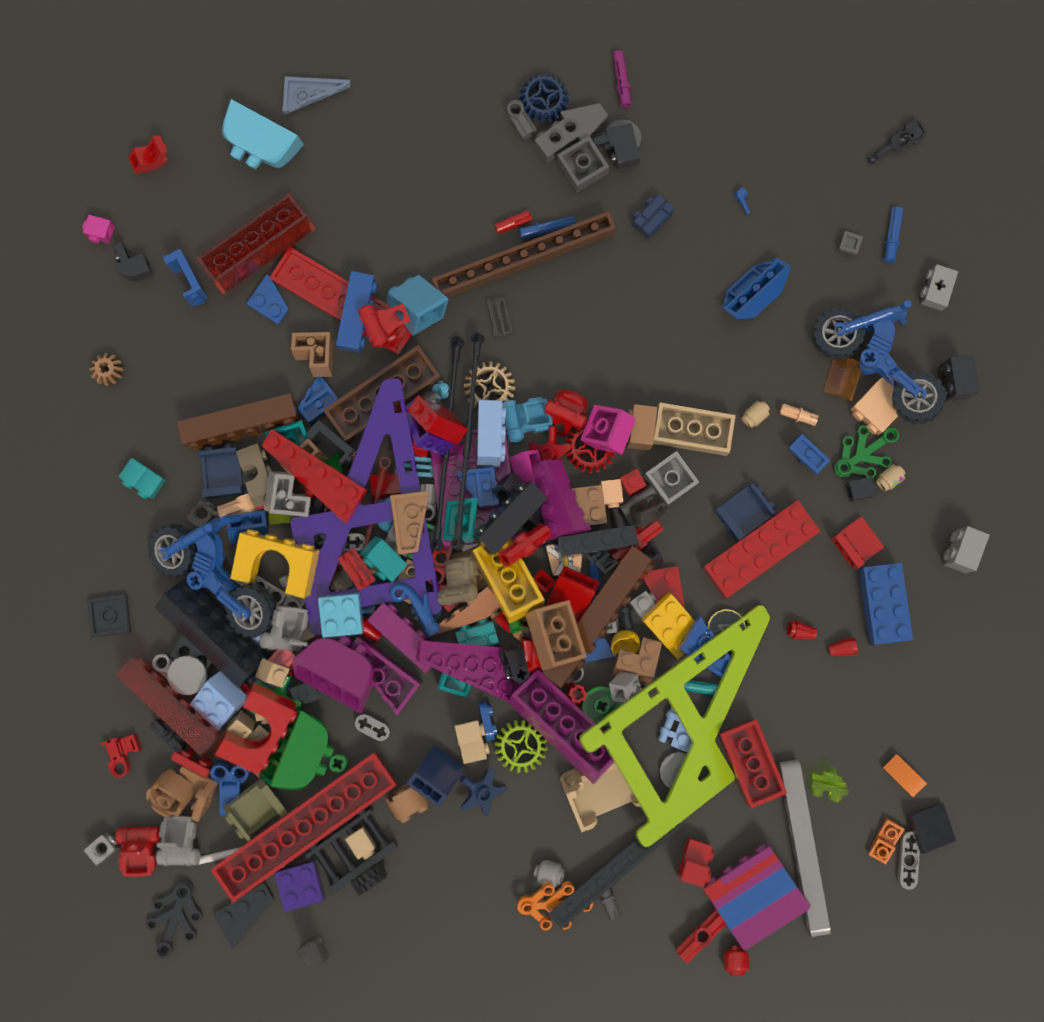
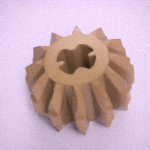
M104 353L103 358L97 355L98 361L92 360V364L95 366L89 368L91 372H94L91 377L97 379L98 384L104 382V385L109 386L110 381L116 384L115 378H122L118 373L124 371L122 367H119L122 362L116 360L117 357L115 355L109 356L108 353ZM105 367L109 368L108 372L104 371Z

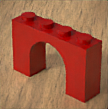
M253 683L244 699L243 707L264 717L271 726V732L263 739L247 740L226 730L217 745L215 755L258 775L261 769L265 770L270 760L268 758L269 755L276 752L279 738H284L288 730L286 726L289 721H294L297 711H295L296 702L259 684Z

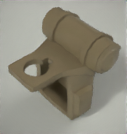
M474 557L455 558L445 562L447 588L439 591L438 602L441 605L470 602L477 599L478 591L487 588L484 586L477 587L478 570Z

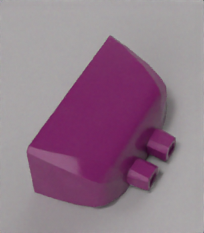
M344 635L337 641L325 638L314 640L293 660L295 677L351 709L362 713L374 682V668L365 658L367 648L357 644L354 650L349 649L351 640Z

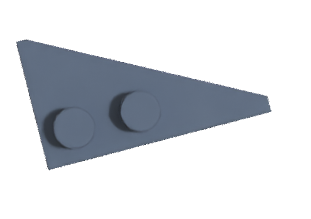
M285 77L283 114H288L351 87L350 80Z

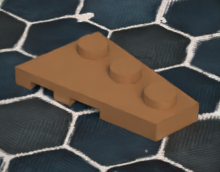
M430 490L390 496L398 554L418 552Z

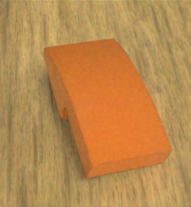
M897 754L883 767L912 797L927 785Z
M886 817L872 843L868 855L887 864L896 849L895 844L905 830L904 827Z

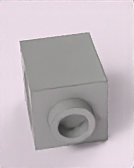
M104 833L89 845L84 852L97 866L120 847L117 845L115 836ZM101 842L107 846L106 853L100 850Z

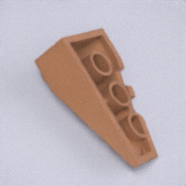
M489 587L481 591L477 599L467 602V605L456 610L451 617L439 623L438 625L441 630L432 636L487 619L488 617L493 619L500 614L501 611L499 609L501 607Z

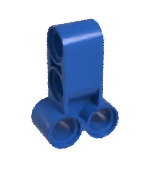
M219 759L210 773L212 779L219 782V811L221 817H224L226 814L223 807L243 792V782L251 772L236 764L232 765L231 762L225 759ZM218 768H223L225 773L219 772ZM237 768L243 769L245 774L239 773Z

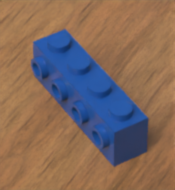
M351 271L336 342L339 350L361 354V349L365 348L366 337H364L366 329L363 322L359 319L358 311L364 305L374 306L372 296L373 293L377 292L378 282H375L374 275Z

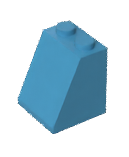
M418 275L414 278H408L398 287H392L388 291L386 302L391 308L404 304L411 319L410 322L404 325L414 336L443 319L449 299ZM395 311L398 318L403 320L404 313L402 311Z

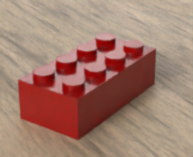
M751 719L718 733L744 800L749 808H754L787 794L757 719Z

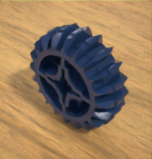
M545 72L543 77H540V74L537 73L536 79L530 76L529 81H524L525 87L520 88V102L524 106V111L528 113V117L534 116V122L541 119L543 124L544 119H547L551 123L552 117L558 120V114L560 115L564 111L563 109L568 107L566 103L569 102V97L567 96L568 90L564 89L565 83H560V78L554 80L553 74L547 77ZM538 88V92L536 94H533L532 97H529L530 93L534 89ZM556 99H559L558 103L550 109V103L555 102Z

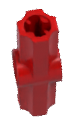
M654 517L649 519L639 529L636 528L638 540L636 548L639 550L664 530ZM631 548L609 551L608 553L619 565Z
M540 524L528 533H522L511 545L500 551L498 556L502 565L510 567L523 557L527 558L534 553L540 545L551 538L552 535L548 526Z
M715 909L699 926H696L692 933L675 949L677 954L686 963L704 946L709 945L712 938L726 925L718 910ZM700 931L706 932V938L703 941H699L697 938Z

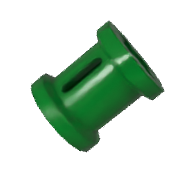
M343 754L333 756L329 763L330 769L333 772H342L348 767V758ZM336 758L338 760H343V763L341 764L342 768L340 766H335V763L337 762Z

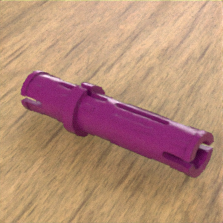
M618 50L612 53L617 78L616 91L619 93L620 107L628 108L632 106L630 96L631 84L628 82L624 51Z

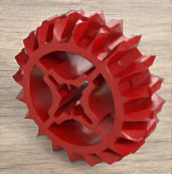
M584 425L582 430L574 427L576 434L572 431L569 432L573 439L566 438V442L572 445L570 452L565 454L566 457H573L569 460V463L572 464L576 461L577 463L574 468L577 469L581 465V472H584L586 467L589 474L592 473V468H595L596 473L600 471L599 466L602 469H606L604 462L611 464L612 461L608 457L614 458L615 454L606 451L604 457L598 461L596 451L599 449L594 448L592 454L589 449H585L588 446L586 443L575 449V442L583 435L586 426ZM585 454L589 456L592 463L581 460L577 455Z

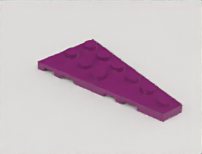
M418 640L416 661L503 701L509 702L511 695L524 684L511 682L506 679L499 657L500 650L505 649L503 647Z

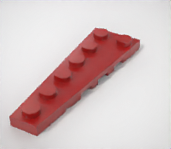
M271 429L262 447L343 522L348 523L366 494L367 489Z

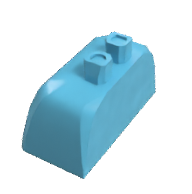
M231 99L223 121L222 134L233 145L230 153L233 158L241 161L244 154L247 153L250 156L246 164L255 170L261 161L272 167L280 168L288 163L304 145L298 135Z

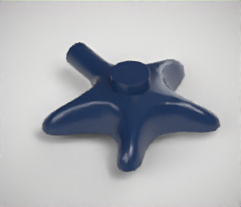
M489 768L478 781H472L465 775L460 777L459 781L470 790L466 800L461 805L462 811H466L476 805H481L483 815L487 816L490 811L491 800L506 791L507 788L505 786H493V768Z

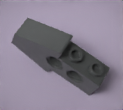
M600 103L562 111L560 113L561 121L554 122L548 131L540 132L535 137L534 147L548 164L559 153L590 136L592 139L607 123L608 114ZM570 126L573 127L575 130L573 132H568L565 128ZM552 137H557L560 141L555 143L552 142L550 139Z

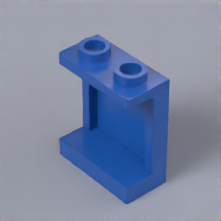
M181 249L163 257L165 263L174 274L183 270L192 289L182 294L191 306L202 305L208 299V296L190 261Z

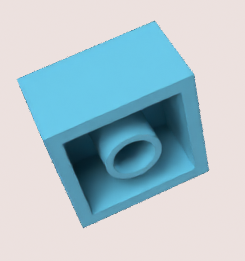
M360 592L324 595L318 598L322 638L363 633L364 625Z

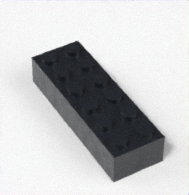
M187 578L166 591L155 606L238 689L257 673L262 658L268 660L271 657L253 638H250V636L246 638L242 636L243 634L236 633L234 627L231 628L229 625L230 621L226 618L227 613L201 588L197 590L190 588Z

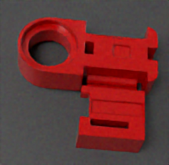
M137 733L122 739L120 737L113 738L101 744V746L105 745L110 758L108 766L111 774L116 778L124 777L130 772L128 752L142 750ZM118 763H122L125 767V771L122 774L116 771Z

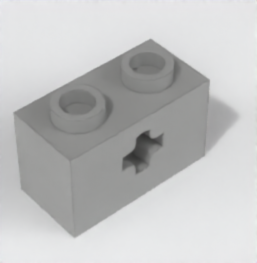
M935 265L932 269H929L925 280H928L927 285L923 287L920 294L922 298L921 304L943 311L948 306L958 271L940 265Z

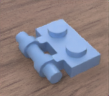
M671 706L670 711L666 713L667 718L664 726L660 728L659 732L661 734L658 741L665 743L668 736L672 737L671 746L688 752L692 741ZM674 720L679 721L676 731H670Z

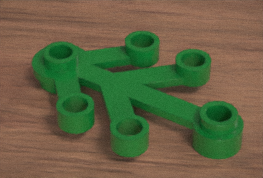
M865 425L860 426L857 429L858 443L856 455L849 459L854 439L851 436L844 437L841 441L843 446L842 457L834 465L835 473L843 478L851 474L863 475L867 478L871 477L867 475V471L871 470L873 472L872 478H874L876 470L873 467L861 468L854 465L859 462L879 465L884 469L890 467L892 460L889 457H877L870 454L886 443L892 444L896 442L899 438V432L895 428H888L882 433L880 439L865 448L869 429ZM861 428L866 430L865 435L860 433ZM887 433L892 435L891 440L887 438ZM845 439H849L851 444L846 445ZM883 459L888 461L887 466L883 465ZM841 465L846 466L845 472L840 469Z

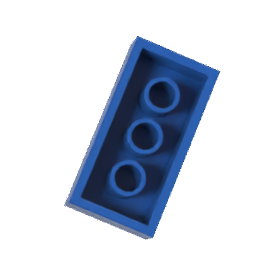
M902 563L858 569L869 645L913 640Z

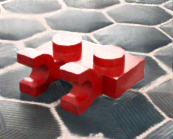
M188 748L186 751L174 752L171 760L205 778L210 776L212 768L209 766L214 760L208 757L198 761L193 759L192 757L196 751Z

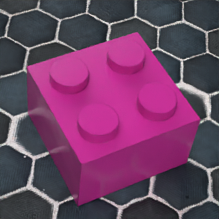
M594 405L581 441L595 449L622 455L636 418L620 409Z

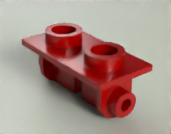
M354 548L338 558L359 591L375 581Z

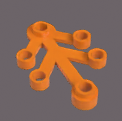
M566 881L554 893L553 884L545 882L542 888L532 896L524 895L519 899L517 903L518 911L523 915L531 914L540 923L541 929L549 930L552 927L550 917L544 916L538 909H545L550 913L564 901L559 899L564 895H571L574 892L573 884L570 881ZM545 895L550 896L545 901H539ZM593 903L590 906H588L584 910V912L590 911L593 907ZM571 922L568 923V924H567L564 928H562V929H568V928H570V927H571Z

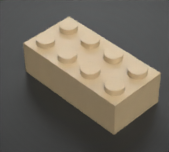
M659 403L657 406L653 444L727 456L730 453L736 415Z

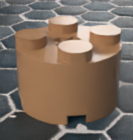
M168 769L148 789L146 798L147 801L151 800V807L160 815L165 817L175 815L177 817L193 798L192 788L194 785L192 781L183 778L174 770Z
M407 783L393 791V797L390 798L388 795L385 798L395 819L400 820L401 823L411 819L413 813L417 811L422 813L427 810L430 802L408 786Z

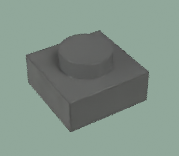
M845 231L838 250L856 256L863 236Z

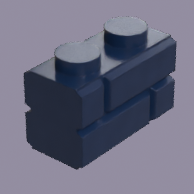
M660 194L655 198L651 196L645 203L646 207L644 210L641 211L639 209L632 217L634 219L632 226L647 240L672 216L675 210Z

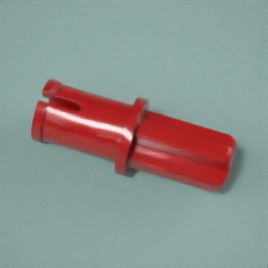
M524 211L515 216L510 215V218L494 224L497 233L500 235L513 228L516 230L518 226L530 222L532 216L529 211Z

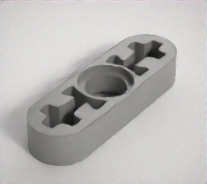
M905 831L901 835L898 883L908 890L917 886L920 850L912 831ZM910 835L915 839V842H911L910 847L915 849L914 852L905 851V848L909 849V843L906 842V838H910ZM911 854L914 857V862L912 865L907 866L904 863V858L906 855ZM904 868L913 869V872L909 871V877L912 878V882H908V885L903 881L904 878H907L908 874L907 871H903Z

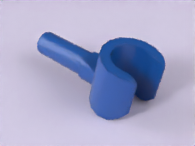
M741 187L735 192L734 197L742 204L746 215L751 212L744 199L748 193L745 188Z

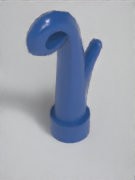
M401 583L391 587L389 595L393 601L401 602L408 596L427 637L441 630L432 616L427 593L423 594L422 602L420 597L408 585ZM400 589L403 591L401 597L395 595L396 590Z

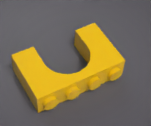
M247 529L246 532L239 534L231 579L248 584L255 582L261 557L266 551L275 550L284 555L290 568L285 593L306 598L311 595L320 550L314 549V546L310 544L298 545L295 544L296 541L291 539H284L283 541L277 539L276 535L266 534L264 536L260 535L257 530Z

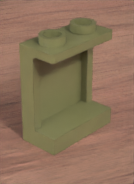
M262 778L223 807L226 812L224 817L230 825L234 823L237 827L235 832L241 839L245 837L248 842L252 840L250 835L274 816L279 814L282 818L288 813Z

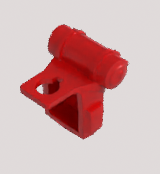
M404 304L397 305L388 310L383 308L375 310L373 305H364L358 311L359 319L363 322L369 336V341L376 348L385 346L387 342L392 343L396 341L398 336L395 329L411 321ZM395 311H402L404 313L403 320L399 322L391 321L390 317H393Z
M562 389L557 392L553 401L549 400L545 404L544 413L552 417L553 425L551 427H556L555 425L559 423L564 424V431L556 428L557 435L566 438L571 427L581 429L586 424L587 416L585 414L589 405L585 397L576 392Z
M125 826L117 828L115 836L116 842L121 844L122 847L119 863L123 876L140 877L153 874L157 865L156 853L153 852L154 843L160 840L159 826Z

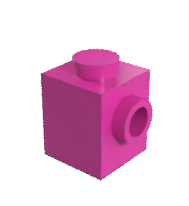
M88 215L82 229L89 241L94 243L102 241L110 244L115 225L110 220Z

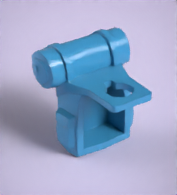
M541 397L530 398L521 404H517L512 399L503 402V406L506 407L505 426L509 442H520L524 439V433L547 431L553 425L552 417L544 413V406L548 402L547 399H542Z

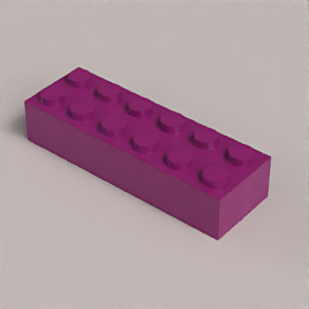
M539 670L511 695L508 703L591 783L595 784L615 763L605 745L600 746L593 752H588L583 748L580 743V736L596 724Z

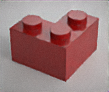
M690 837L687 838L676 874L681 881L703 888L705 883H709L711 872L707 864L708 861H712L714 855L711 844Z

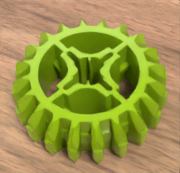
M514 720L515 727H511V724L507 723L508 731L501 728L504 736L498 734L497 738L501 739V742H495V746H501V749L495 750V753H502L498 760H506L503 763L504 767L510 763V771L516 766L517 773H520L521 767H524V771L527 773V766L530 765L534 770V762L539 765L541 764L538 757L545 758L541 750L546 751L547 747L541 746V744L546 743L547 740H540L539 737L542 735L540 733L537 734L535 728L531 729L532 725L530 723L527 727L525 726V720H522L521 726H518L517 720ZM525 730L522 737L518 740L508 737L514 731ZM530 733L536 738L537 750L527 744ZM524 737H526L524 740V745H527V749H522L521 752L519 751V754L517 756L518 747H515V744L511 742L521 743ZM505 743L515 749L512 759L505 752ZM523 753L534 755L533 758L526 762H518Z

